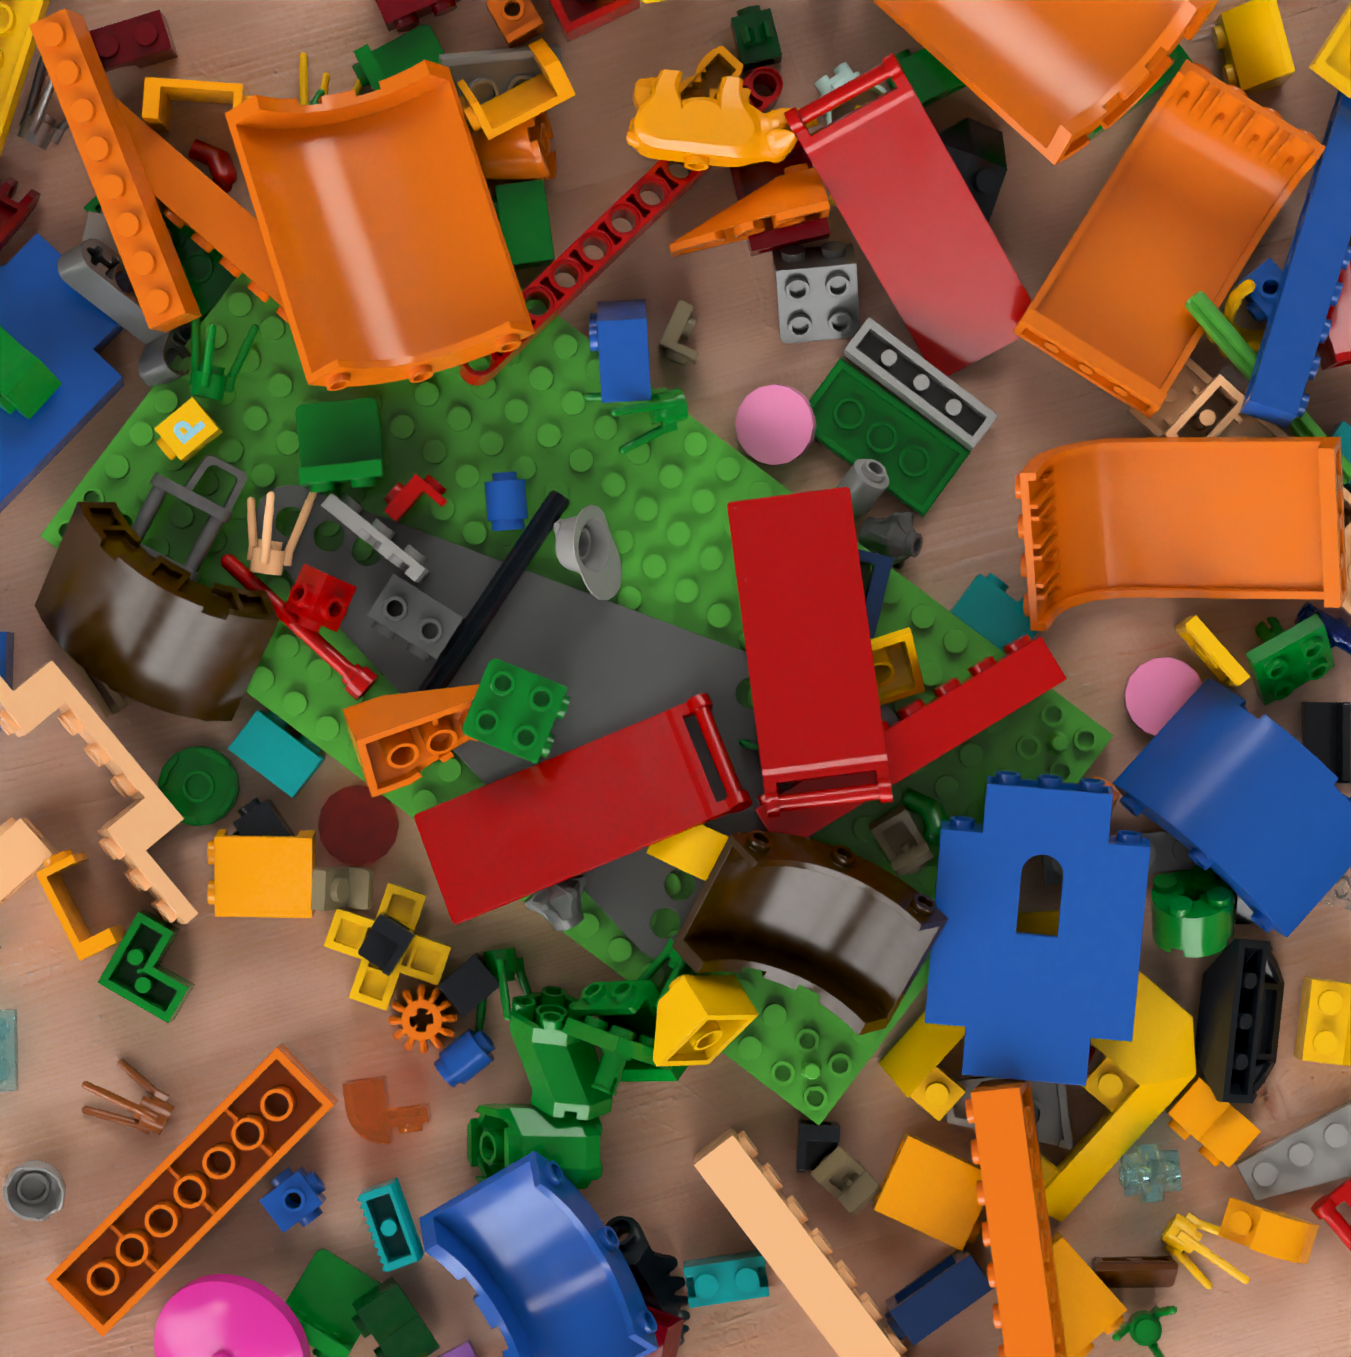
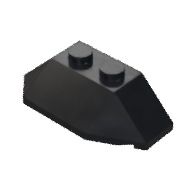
M966 117L940 131L938 134L989 223L1007 171L1003 133Z
M1234 938L1202 975L1195 1058L1216 1100L1219 1102L1253 1104L1257 1097L1256 1092L1265 1083L1276 1063L1285 982L1278 962L1272 954L1273 948L1270 941Z

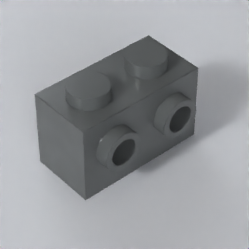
M394 573L367 614L375 620L371 626L373 629L391 640L395 634L410 642L406 650L425 662L428 661L430 656L437 660L439 659L465 620L461 615Z

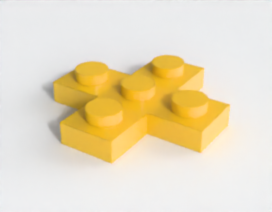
M389 882L376 919L381 912H385L415 931L427 895ZM342 908L336 909L324 947L362 959L349 995L350 999L387 1011L400 973L437 986L440 984L452 946L416 934L393 973L387 976L382 973L383 969L358 954V950L370 933L375 920Z

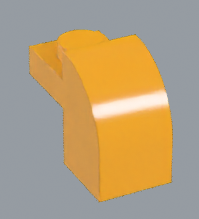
M1230 1197L1218 1236L1268 1256L1294 1263L1308 1264L1319 1225L1284 1212L1271 1211Z

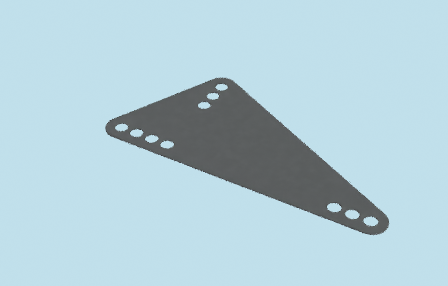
M285 485L271 490L275 493L271 540L283 542V551L290 537H286L278 531L276 517L286 507L302 509L310 490L301 486ZM318 493L305 528L294 550L292 566H283V568L295 581L303 564H306L356 586L357 589L339 628L400 693L419 691V687L437 662V659L430 656L428 661L425 662L406 650L410 642L395 634L392 640L371 627L375 620L367 615L394 573L466 618L503 561L362 509L359 515L370 524L377 518L396 533L391 540L404 550L409 544L428 560L423 566L430 573L421 584H418L384 556H381L380 560L373 565H361L354 559L352 553L353 545L360 537L321 506L328 496ZM267 494L261 499L256 508L258 539H262ZM325 521L338 523L344 531V541L334 551H324L314 541L315 529ZM525 570L447 688L480 684L488 662L494 658L568 687L565 694L571 697L568 708L562 720L555 718L550 733L555 735L554 742L547 758L540 756L537 764L665 712L670 708L687 702L688 699L695 695L708 693L713 703L711 712L742 789L748 791L752 805L743 811L729 813L715 820L708 821L705 825L728 836L738 832H751L752 830L767 832L753 809L760 804L757 796L764 793L759 750H748L739 745L740 739H748L751 743L758 745L754 708H745L736 699L738 684L742 680L750 678L746 652L613 602L597 599L589 593ZM885 704L880 706L881 718L883 721L886 720L888 725L899 720ZM696 716L685 718L684 722L716 802L722 801L728 796ZM468 740L454 749L457 755L485 785L536 765L533 762L481 741ZM795 782L778 785L784 790ZM648 847L577 875H584L587 884L584 891L644 954L655 959L664 950L670 938L676 939L679 931L670 938L656 936L650 927V919L653 913L661 908L674 910L679 915L681 929L706 882L692 875L695 882L693 893L683 900L671 898L665 891L664 882L670 872L680 869L647 854Z

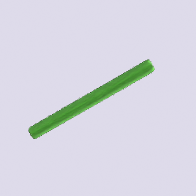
M1199 291L1186 301L1185 308L1244 377L1250 381L1257 354L1204 292ZM1306 411L1302 418L1296 417L1288 426L1296 437H1327ZM1342 454L1344 486L1351 481V464Z

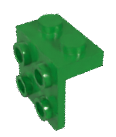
M423 24L371 51L368 44L353 51L358 63L352 65V68L362 87L370 84L373 91L381 89L378 81L405 71L423 60L439 64V55L445 53L432 28L429 25Z
M366 397L299 405L296 408L295 414L301 468H298L301 486L310 487L311 493L335 491V484L351 482L352 489L375 487L376 479H386L378 404L375 399Z
M491 659L487 664L463 723V733L466 736L537 764L540 756L547 758L554 742L555 735L551 734L550 730L555 718L562 720L571 699V697L565 695L568 687L500 659Z
M324 1248L316 1251L285 1303L291 1308L301 1323L309 1345L314 1347L312 1353L316 1357H348L361 1334L351 1319L357 1315L352 1303L380 1285L381 1282Z

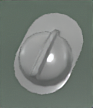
M588 505L581 510L578 516L559 519L554 523L556 556L563 567L581 574L584 584L593 596L600 600H609L616 595L620 588L622 563L618 549L609 531L604 512L598 506Z

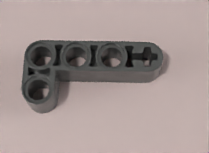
M93 238L82 242L60 256L57 267L65 283L145 344L138 369L142 380L149 387L152 388L154 385L171 383L189 373V370L184 373L183 369L175 371L169 365L177 355L182 360L186 356L191 357V353L184 346L191 337V321L168 332L149 329L121 256L103 242Z

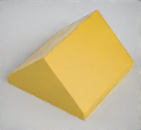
M910 627L871 639L880 706L925 692Z

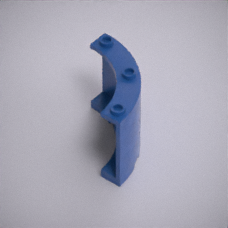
M1208 677L1112 784L1123 796L1119 801L1126 810L1136 817L1143 814L1187 847L1190 850L1188 853L1189 857L1204 870L1211 868L1253 911L1250 917L1261 929L1268 933L1274 929L1283 936L1288 937L1351 867V797L1349 798L1342 794L1334 786L1339 778L1291 734L1265 714L1260 719H1257L1246 709L1245 699Z
M533 1151L419 1218L424 1251L442 1264L457 1280L465 1277L475 1289L477 1294L474 1295V1302L484 1315L491 1329L499 1327L507 1343L508 1349L502 1351L504 1357H645L659 1349L655 1336V1331H657L656 1320L651 1312L647 1310L636 1280L619 1249V1239L615 1231L610 1226L604 1225L589 1202L563 1174L561 1167L555 1161H548L538 1152Z

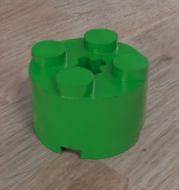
M1198 865L1194 866L1192 870H1181L1170 874L1163 873L1154 878L1151 890L1152 936L1155 943L1162 950L1171 953V948L1183 950L1184 957L1190 958L1206 957L1222 951L1227 946V940L1230 936L1233 938L1234 935L1233 890L1211 868L1204 870Z

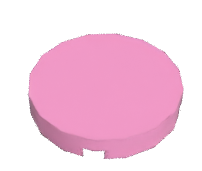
M774 384L757 388L745 397L738 408L735 422L738 441L745 452L758 462L770 465L792 462L805 454L814 441L817 424L813 410L810 407L811 404L806 396L790 386Z
M1171 657L1153 658L1139 665L1128 677L1123 692L1127 714L1131 722L1141 731L1156 736L1203 683L1198 673L1186 662Z

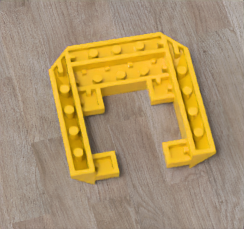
M1060 910L1019 912L1016 932L1058 936ZM1140 970L1138 974L1132 1042L1090 1038V1043L1105 1056L1087 1075L1086 1086L1082 1087L1107 1107L1108 1110L1057 1166L1040 1153L1048 1215L1060 1222L1065 1220L1196 1075L1192 1015ZM924 1011L879 1061V1065L907 1098L911 1097L938 1121L947 1114L966 1092V1088L938 1065L965 1035V1027L925 1023Z

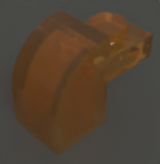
M386 1076L346 1080L342 1084L346 1115L351 1126L360 1136L373 1143L391 1144L394 1140L392 1127H398L399 1133L418 1132L423 1130V1124L429 1123L432 1119L430 1103L390 1108Z

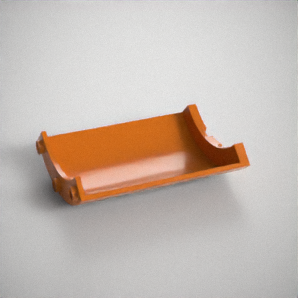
M1219 0L872 1L1052 164L1056 165L1086 147L1090 143V139L1087 136L1100 125L1105 130L1109 129L1151 89L1175 62L1169 55L1184 37L1188 41L1193 39Z
M423 60L405 71L378 81L381 88L379 90L356 96L354 89L320 96L318 99L319 104L299 105L297 98H274L255 94L225 113L308 385L326 386L328 391H337L350 386L375 385L409 379L411 383L422 382L431 378L435 372L462 365L496 351H512L521 346L522 339L535 333L450 69L447 66Z

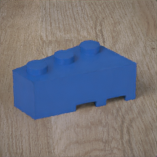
M646 299L597 302V313H590L589 335L590 350L599 351L602 403L651 400Z

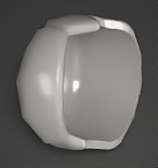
M39 1159L29 1160L19 1164L7 1175L4 1181L3 1197L9 1210L21 1219L43 1222L57 1211H61L64 1205L66 1184L61 1172L51 1163Z

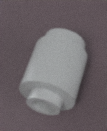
M862 458L855 461L836 488L848 487L850 489L854 518H858L861 514L869 512L889 485V477L885 467L880 462L874 459Z

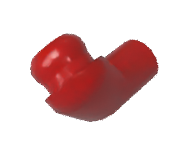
M195 139L188 157L208 165L213 177L212 181L226 193L230 192L237 180V172L230 154L220 148Z

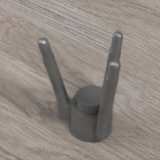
M40 56L25 113L19 123L21 128L17 136L47 150L51 141L59 144L69 125L65 117L56 128L54 124L57 119L45 113L54 90L50 77L36 108L46 71L45 64Z

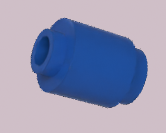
M517 472L492 473V481L484 482L487 521H491L492 531L525 529L524 519L528 518L525 479H517Z
M469 1028L439 1052L440 1058L434 1062V1065L444 1080L450 1086L455 1087L460 1082L462 1084L467 1083L495 1059L492 1051L496 1048L485 1032L480 1030L475 1033Z

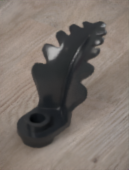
M616 1216L609 1220L605 1226H610L615 1231L618 1239L623 1234L629 1233L625 1240L619 1242V1249L636 1280L645 1304L684 1318V1322L689 1320L690 1313L680 1309L688 1305V1297L675 1295V1292L686 1284L685 1279L669 1275L677 1267V1259L674 1256L653 1251L640 1224L635 1219L628 1216ZM684 1324L679 1346L683 1345L685 1341L684 1334L689 1331V1326Z

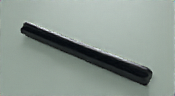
M555 490L550 491L419 687V691L447 688L553 529L554 523L559 520L569 505V500Z

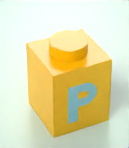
M193 397L154 428L161 436L156 443L171 461L178 457L184 463L223 433L212 417Z

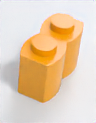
M724 46L711 50L700 61L695 75L679 83L681 99L685 100L691 97L716 99L722 77L742 78L743 64Z
M1198 1076L1193 1078L1165 1111L1172 1118L1167 1125L1184 1140L1190 1135L1202 1144L1198 1152L1215 1167L1222 1162L1230 1168L1261 1132L1231 1104L1217 1101L1210 1086Z

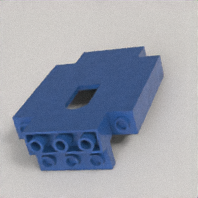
M38 233L4 267L0 264V326L25 349L39 358L62 385L30 419H27L17 410L10 415L0 407V513L125 385L123 376L99 355L124 328L65 283L57 267L61 254Z
M997 771L996 776H987L983 824H975L974 818L966 816H952L950 821H941L935 902L937 908L949 919L930 951L925 1023L965 1027L962 1075L1086 1086L1090 1038L1132 1042L1151 847L1149 838H1142V833L1119 830L1117 831V836L1109 835L1113 791L1112 786H1104V780L1081 778L1078 784L1063 782V777L1057 775L1041 774L1038 775L1037 780L1021 779V774L1018 772ZM1036 855H1048L1055 858L1063 870L1058 936L1016 932L1022 868L1027 860Z

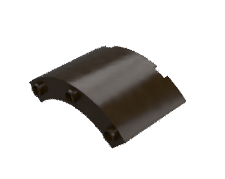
M77 502L35 603L39 616L50 634L81 667L115 692L122 693L150 707L203 721H232L279 622L267 592L235 588L216 582L213 588L190 580V572L175 565L161 555L154 558L140 546L142 539L123 517L116 502Z
M752 830L751 832L730 834L672 947L696 974L720 971L741 973L743 967L761 970L763 978L783 984L794 990L800 984L820 995L821 998L818 1003L837 1015L858 1035H863L887 1027L949 918L937 908L936 902L931 897L919 893L900 878L878 865L855 855L851 849L845 846H832L821 841L785 833Z

